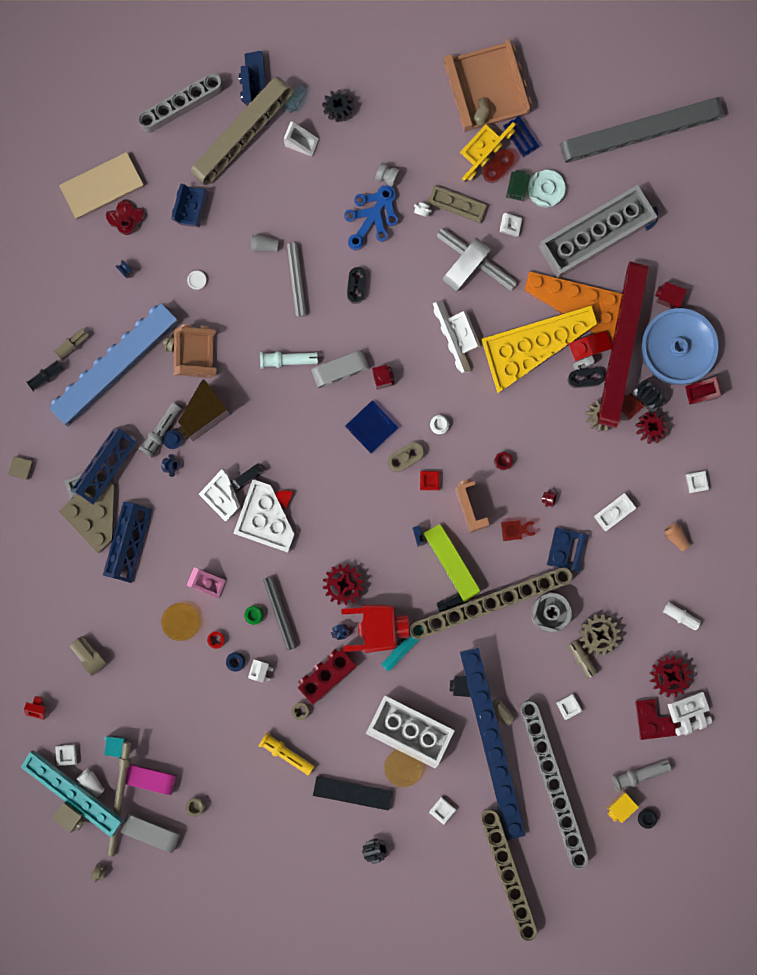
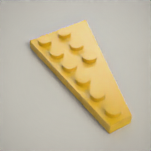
M592 306L481 339L497 393L499 394L569 345V343L596 326L597 322Z

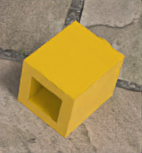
M622 792L606 808L609 810L607 814L614 822L618 820L620 823H623L639 807L625 792Z

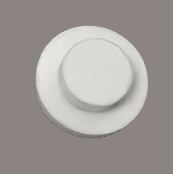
M437 415L432 418L430 428L435 434H444L449 428V421L446 417Z

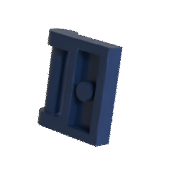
M555 527L546 565L556 568H567L570 571L581 573L582 567H580L585 542L588 541L589 535ZM575 538L578 539L573 565L567 564L572 540Z

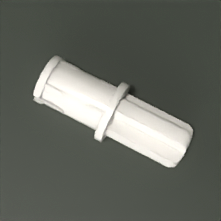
M670 602L667 603L663 610V613L676 619L677 623L681 622L693 630H697L701 624L700 620L686 613L687 610H681Z

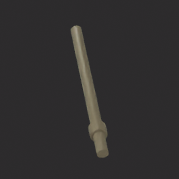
M123 742L122 755L118 761L120 768L113 812L121 817L127 768L130 767L131 758H129L131 743ZM118 830L113 837L109 838L107 855L110 857L115 856Z

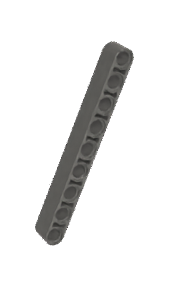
M716 97L568 139L560 143V148L565 163H569L723 118L725 114L720 98Z

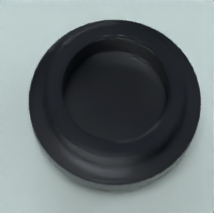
M644 809L638 814V823L645 829L653 828L657 823V815L650 809Z

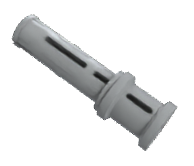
M171 403L153 432L147 434L148 438L142 447L139 446L138 449L151 458L154 457L153 453L158 445L163 443L162 438L181 411V408ZM171 414V416H170V418L168 419L167 423H166L165 426L162 428L163 424L165 423V421L167 420V418H168L169 415Z
M665 760L634 772L633 770H628L626 774L617 777L614 775L611 778L616 792L619 793L622 789L630 786L636 787L641 781L671 772L672 770L669 761Z

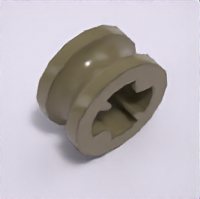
M297 703L293 706L291 713L296 720H304L309 714V709L306 704ZM300 706H303L305 708L303 711L306 710L305 715L296 716L295 708L299 709Z

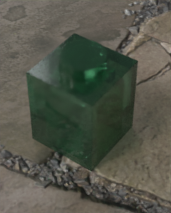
M521 170L511 171L506 198L524 202L530 175Z

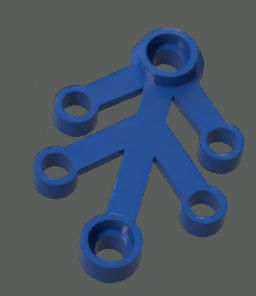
M385 185L380 187L377 193L365 196L357 194L355 196L354 202L359 207L368 202L377 201V203L372 208L358 211L347 210L344 213V218L347 222L367 217L358 232L349 237L348 245L350 249L358 251L363 247V237L374 221L377 230L376 239L379 242L387 240V232L384 230L380 211L385 205L387 212L386 223L389 226L397 224L398 218L394 214L392 202L395 199V191L392 187ZM388 192L390 195L389 197H384L382 194ZM361 197L364 201L362 203H358L356 201L357 198ZM352 213L353 218L348 219L346 215ZM390 217H393L396 221L394 223H390L388 219ZM384 233L385 238L380 239L378 235ZM358 239L359 243L355 245L352 243V240Z

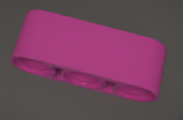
M130 764V767L127 768L125 784L172 795L177 776Z

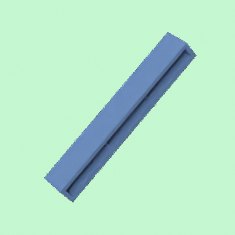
M162 304L153 306L145 319L141 318L138 320L131 332L127 331L124 333L117 345L113 344L110 346L103 358L99 357L96 359L89 371L85 370L81 373L79 380L75 384L71 383L61 397L57 396L51 402L49 409L67 427L178 324L177 319Z

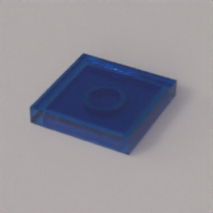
M373 400L345 425V428L370 454L399 428Z

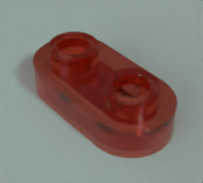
M507 149L500 150L483 168L482 176L484 180L488 183L497 182L512 167L514 154ZM506 158L508 162L503 163L501 159ZM493 171L495 176L491 177L488 173Z

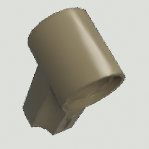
M80 636L69 646L82 661V666L91 676L107 664L102 655L93 649L84 636Z

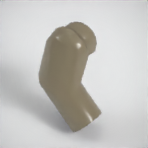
M486 98L478 99L479 108L474 115V120L479 126L486 123V118L489 115Z

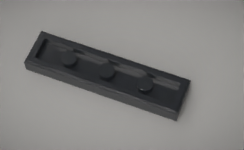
M316 776L313 796L389 811L393 791Z

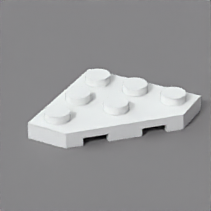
M253 479L233 534L288 553L294 538L291 526L271 485Z

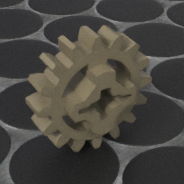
M603 614L600 616V619H598L597 615H593V620L590 618L586 619L587 625L581 624L584 630L578 632L583 635L579 641H584L585 644H583L582 648L588 647L589 654L595 651V656H598L600 652L603 656H606L607 650L610 653L613 652L612 646H619L615 641L621 640V637L617 636V633L621 630L615 629L617 622L611 623V617L605 620ZM602 622L598 628L591 626L594 623ZM609 628L612 631V638L608 634ZM595 631H602V636H604L605 639L601 638L597 640V635L595 634ZM587 633L591 635L592 640L590 643L587 639ZM600 643L608 644L604 648H597Z

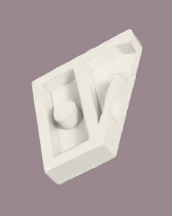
M225 468L221 469L199 493L225 522L240 508Z

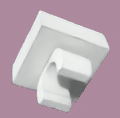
M253 660L248 678L262 683L270 681V678L265 675L267 670L273 671V668L268 666L269 664Z

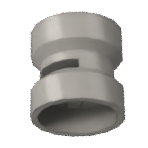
M382 162L375 180L379 182L384 180L388 186L393 187L400 170L395 167L388 169V164Z

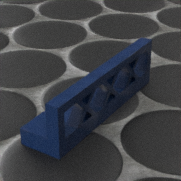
M113 428L71 489V492L94 505L137 441L119 428ZM123 437L130 444L126 449L119 450L118 442ZM117 454V463L108 466L107 458L109 455ZM106 469V479L98 482L96 474L99 470ZM95 485L96 493L91 499L84 492L88 486Z
M123 501L103 576L132 583L152 509ZM139 510L145 511L141 521L137 519ZM137 528L139 535L138 538L133 540L131 535L133 530ZM132 547L134 551L133 556L128 559L126 555L127 549ZM125 566L128 568L126 578L120 576L122 568Z

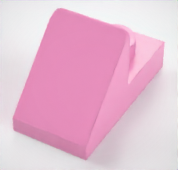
M193 568L187 586L219 598L226 580Z

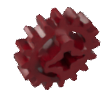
M339 564V569L337 570L335 567H331L333 572H326L328 579H323L327 583L326 586H323V589H328L325 596L331 595L330 601L333 602L336 599L337 605H340L341 601L348 605V600L354 603L355 596L361 597L358 591L364 590V588L360 587L364 580L358 579L362 574H355L356 568L354 567L350 570L349 564L345 568H342V565ZM343 572L342 576L338 579H332L335 574ZM349 574L355 578L356 584L351 583ZM344 576H346V583L349 586L345 587L342 594H340L341 587L338 585V582H342ZM330 585L335 586L338 590L337 596L331 591ZM349 590L354 591L352 595L344 598L346 592Z
M664 656V661L657 659L658 665H652V668L655 669L654 672H649L653 676V679L649 681L655 682L653 689L659 688L658 694L662 695L665 692L666 697H670L671 693L674 697H677V692L684 694L683 688H689V685L686 684L687 681H692L688 677V674L692 672L686 671L688 663L682 665L683 659L679 658L675 661V656H671L670 660L667 656ZM668 663L673 664L669 669H665L662 667ZM680 669H681L682 674H683V679L680 678V675H679ZM672 672H673L672 676H673L674 679H676V680H669V681H668V678H669V677H668L667 674H665V673H672ZM658 674L661 675L662 678L661 684L658 680ZM672 684L678 685L675 689H668Z

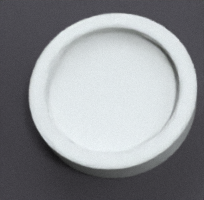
M193 271L187 278L188 285L194 290L204 288L207 282L206 276L201 271Z

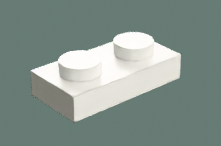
M624 493L596 514L594 518L606 532L635 510L636 507Z

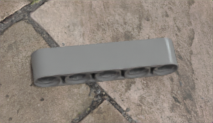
M208 74L139 115V123L143 131L147 133L154 132L221 93L222 83L220 77L217 74ZM213 81L218 83L214 88L208 86ZM195 91L202 92L199 97L192 96ZM179 100L185 101L183 106L176 105ZM162 110H169V113L167 115H160V112ZM146 119L153 120L150 125L143 124Z

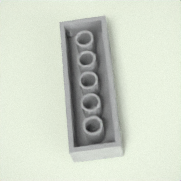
M636 185L542 240L538 248L555 276L560 278L655 222L657 215L640 187Z

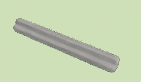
M288 243L287 249L295 313L297 317L306 316L298 247L297 243Z

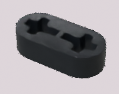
M354 267L349 272L347 299L352 304H359L364 298L366 273L360 267ZM356 272H360V275L363 276L359 278L358 284H355V277H352ZM354 287L358 288V294H361L356 300L350 295V293H354Z
M598 368L574 370L569 374L567 381L572 388L595 387L603 382L604 373ZM593 373L600 376L597 382H594V379H587V377H591ZM577 374L578 378L584 377V380H580L576 384L571 378Z
M257 463L233 480L231 483L234 491H239L253 479L260 476L265 471L262 466Z

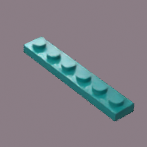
M33 750L28 754L21 766L22 769L108 836L113 837L124 821L121 817Z

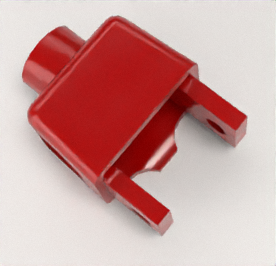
M362 604V608L341 609L342 615L363 614V620L358 625V634L362 636L365 645L343 646L344 652L365 651V653L394 650L397 647V639L409 638L408 615L395 616V608L392 605Z

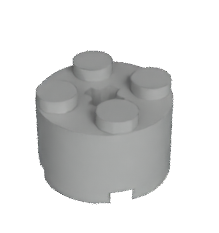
M556 593L540 596L535 600L531 608V618L534 625L544 632L562 630L568 625L572 615L568 601ZM553 608V612L556 615L549 618V614L546 611Z

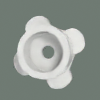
M419 202L418 205H414V213L428 217L429 213L432 212L429 209L430 205Z

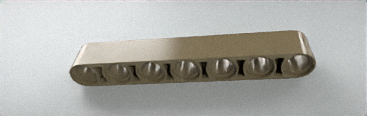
M280 77L273 78L192 166L191 173L203 185L212 183L292 96L293 88Z
M485 809L480 815V821L518 933L524 941H532L537 936V929L499 817L494 810ZM492 813L495 819L492 823L488 824L484 821V816ZM499 832L501 834L498 842L491 841L492 833ZM500 851L507 852V858L503 861L497 859V854ZM506 870L513 871L514 874L511 879L503 878V873ZM514 888L520 890L517 898L510 897V891ZM520 907L526 909V914L523 917L516 915V910ZM526 926H530L533 929L529 936L522 934Z

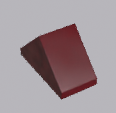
M718 377L685 386L689 405L715 400L723 395Z

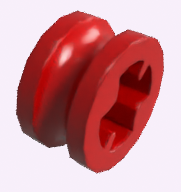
M214 631L208 635L207 642L211 648L219 649L224 645L225 639L220 632ZM219 635L221 643L212 645L211 637Z

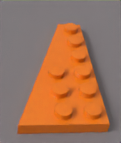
M529 271L524 289L525 292L562 314L592 306L597 325L591 328L589 332L597 334L607 331L612 344L622 294Z

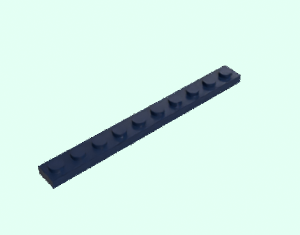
M479 647L460 651L506 839L511 840L526 836Z

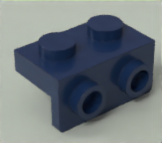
M180 184L171 219L180 225L199 228L209 191Z

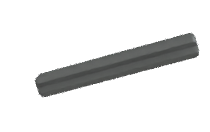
M272 576L263 579L286 649H295L297 645L274 578Z

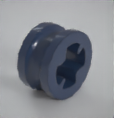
M121 260L120 265L115 266L126 279L130 273H134L123 260Z

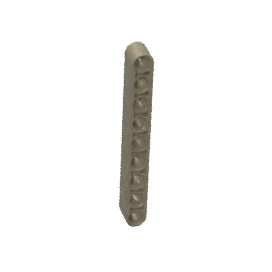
M560 568L411 624L409 634L414 639H422L570 583L572 573L567 568ZM559 572L566 574L567 579L565 582L558 580ZM542 578L549 582L547 589L541 588L539 584ZM523 585H528L531 588L530 595L526 596L522 593ZM505 592L512 593L513 600L511 602L504 600ZM488 598L495 601L493 609H489L485 605ZM469 605H474L477 608L475 616L468 614L467 608ZM451 612L458 613V622L450 621L449 614ZM437 618L441 621L439 629L432 628V619ZM415 625H420L423 628L421 636H416L413 633Z

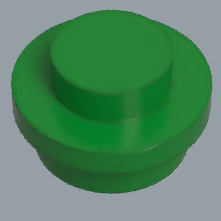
M250 606L245 610L244 618L247 623L257 625L263 620V611L258 606Z

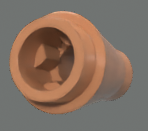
M674 522L664 530L665 537L677 546L681 552L690 547V543L681 525Z

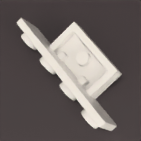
M443 302L433 303L434 314L441 322V331L448 339V348L454 354L457 369L461 373L470 372L471 368L465 353L480 347V343L467 312L463 311L450 318Z

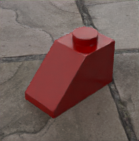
M607 331L571 342L569 347L575 362H578L590 356H596L611 350L612 344Z

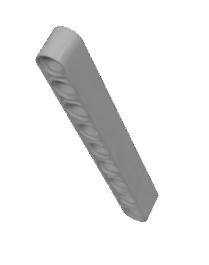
M525 701L520 705V714L568 859L572 866L577 869H583L588 864V856L538 706L534 702ZM527 704H531L534 707V712L531 715L524 713V707ZM533 723H538L540 726V731L536 734L530 731V726ZM541 741L545 742V751L538 752L536 745ZM546 760L552 762V768L549 771H545L542 767ZM557 779L558 787L553 790L550 789V780ZM563 798L565 800L562 808H556V799ZM568 816L571 819V824L564 827L561 824V820ZM575 835L577 837L575 845H568L567 840L569 836ZM577 854L583 855V862L580 864L574 863V857Z

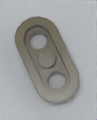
M410 443L389 456L388 467L394 472L403 471L422 458L423 448L418 443ZM416 450L417 455L411 456L410 451ZM394 460H400L401 464L399 466H395L393 463Z

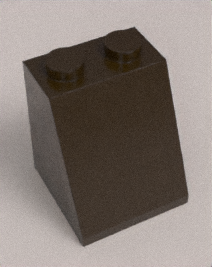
M205 379L200 382L178 420V423L181 425L178 429L186 440L190 438L192 441H195L230 415Z

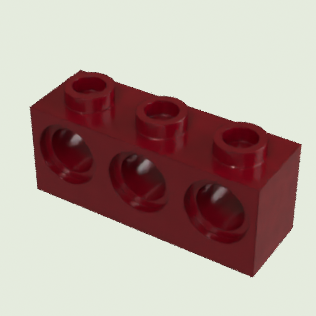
M335 648L327 656L329 658L328 661L324 664L320 662L313 668L315 672L310 677L306 674L298 681L300 686L297 688L312 705L356 667L342 649L337 651ZM337 657H343L346 660V665L343 668L335 666V659ZM323 670H329L331 672L330 680L323 681L320 673ZM308 683H314L317 686L314 694H309L306 691Z

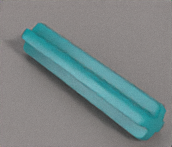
M417 625L413 629V633L416 636H421L423 628ZM409 634V638H405L381 665L387 671H391L420 639H414Z

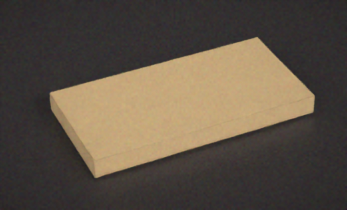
M125 152L60 184L59 187L77 220L144 187L129 155Z

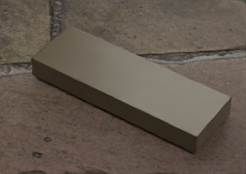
M434 185L427 203L477 223H481L487 207L484 203Z

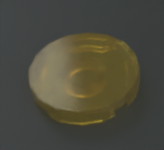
M176 603L164 611L161 624L164 633L170 639L186 641L197 633L200 626V618L192 606L185 603Z
M394 750L387 756L384 763L386 778L397 787L411 786L419 780L422 774V762L399 750Z

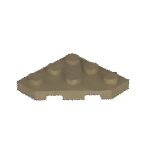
M102 472L97 475L98 482L106 479ZM111 482L108 483L94 505L81 496L76 495L59 511L98 554L113 540L115 486ZM95 485L88 486L84 492L91 499L96 493Z

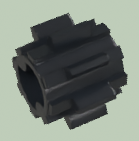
M378 838L366 842L362 850L364 859L372 864L385 860L384 858L387 857L388 852L386 844L383 840L379 841Z

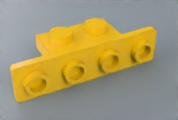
M514 122L500 137L485 124L462 149L460 154L473 165L462 177L461 180L463 182L466 179L470 181L477 173L475 169L479 165L483 167L490 159L488 155L492 151L496 153L503 145L500 143L503 138L506 137L508 139L515 132L513 127L516 124Z

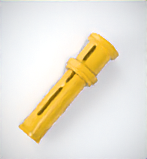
M267 731L258 746L270 751L272 756L277 757L278 755L308 776L315 765H312L285 747L283 741L276 740Z

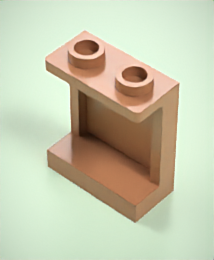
M188 324L181 325V327L174 330L175 376L203 378L216 376V368H212L213 335L216 334V330H211L209 326L192 328V325Z
M470 479L459 482L455 492L468 532L472 533L487 528L489 522L488 518L476 521L466 490L474 488L476 482H471Z

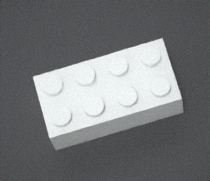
M384 696L365 734L436 768L455 730Z

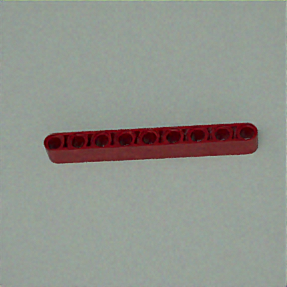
M629 261L598 414L597 424L617 428L619 424L649 268L645 264Z

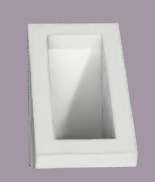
M290 122L284 137L285 147L312 156L319 138L296 123Z

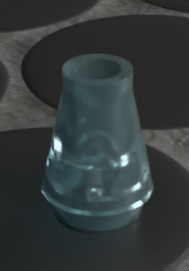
M297 85L293 89L292 96L282 108L289 113L297 111L306 93V89L301 85Z

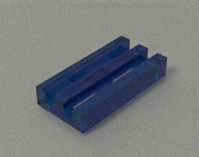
M517 116L514 120L512 119L509 123L504 124L503 128L506 130L512 122L519 124L533 147L531 148L517 125L513 129L527 151H524L514 134L510 136V139L524 158L537 150L539 145L520 116Z

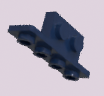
M262 51L245 53V66H240L239 81L242 84L243 90L240 92V97L246 106L266 87L264 55Z

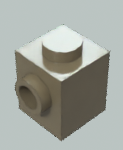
M66 802L61 804L52 817L54 821L69 832L79 831L85 823V820H83L85 817Z

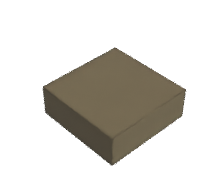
M13 456L8 475L28 480L33 462Z

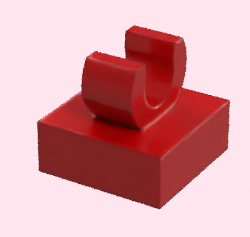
M35 696L33 704L26 702L24 707L25 715L44 720L46 709L42 706L43 698Z

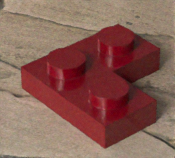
M655 699L635 701L640 740L678 736L676 734L678 723H673L672 717H657Z

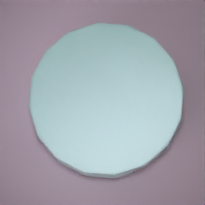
M549 169L535 173L528 185V194L532 202L544 208L553 207L560 203L566 190L562 176L556 171Z

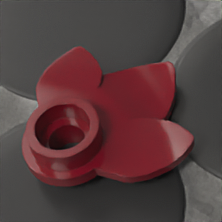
M127 200L120 201L116 211L106 212V219L109 225L117 227L118 231L124 235L132 234L136 224L141 222L144 216L142 208L133 209L131 203Z

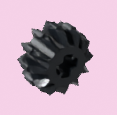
M340 89L337 91V94L334 91H330L331 97L326 95L324 97L326 102L322 103V107L325 108L323 113L325 115L329 114V120L335 117V122H339V118L346 121L345 115L351 117L352 112L350 110L354 109V105L351 104L353 98H347L348 92L341 95Z
M647 380L639 383L632 391L635 398L651 412H655L665 402L663 394Z

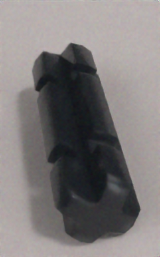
M459 593L446 598L445 601L437 602V607L442 612L447 610L448 607L451 608L464 601Z

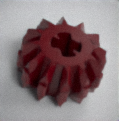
M646 412L645 418L642 416L638 418L641 423L635 424V427L641 428L636 434L642 433L643 436L640 440L643 441L647 438V444H651L652 438L657 444L659 438H665L663 433L668 432V429L663 427L668 422L660 421L663 415L656 418V412H653L651 416ZM654 424V425H655V428H654V429H656V431L653 430V431L650 432V431L648 430V428H649L650 426H648V425Z

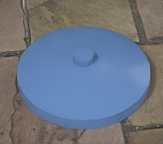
M675 308L660 313L648 324L642 336L641 353L647 368L658 379L669 384L685 385L701 379L711 370L718 355V338L713 326L704 316L693 310Z

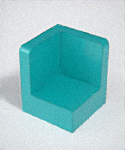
M105 736L104 755L121 757L123 742H127V738Z

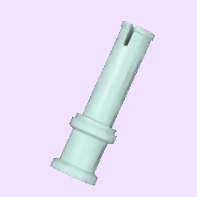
M279 351L268 354L260 352V369L271 366L280 368L281 365L318 364L317 352L281 354Z

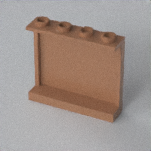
M509 38L506 39V43L455 57H452L451 54L444 56L443 63L464 132L484 126L477 125L474 120V115L479 108L478 99L480 98L487 99L489 115L485 123L487 126L528 115L532 102L530 96H526L525 79H521V65L515 59V45L510 43Z

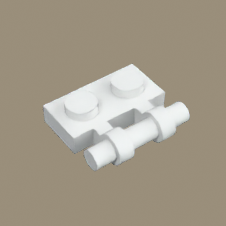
M699 692L667 704L673 723L681 722V727L676 728L678 736L691 734L693 730L704 729L712 723L710 716H704V712L709 711L704 692ZM695 716V722L690 723L689 718Z

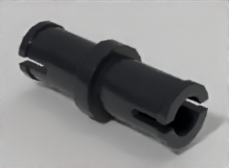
M56 360L44 370H39L40 373L26 381V383L34 392L44 383H49L51 378L64 370V368Z

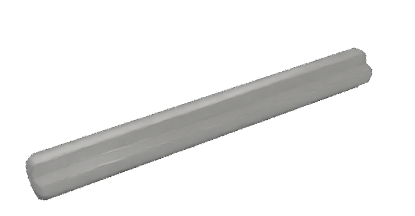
M444 228L437 234L440 240L461 255L469 247ZM486 259L478 266L509 290H513L517 284L514 279Z

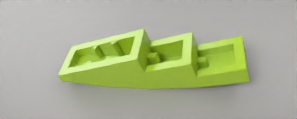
M438 524L423 533L463 601L465 602L481 593L442 526Z

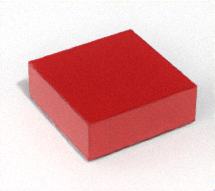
M420 471V491H439V471Z

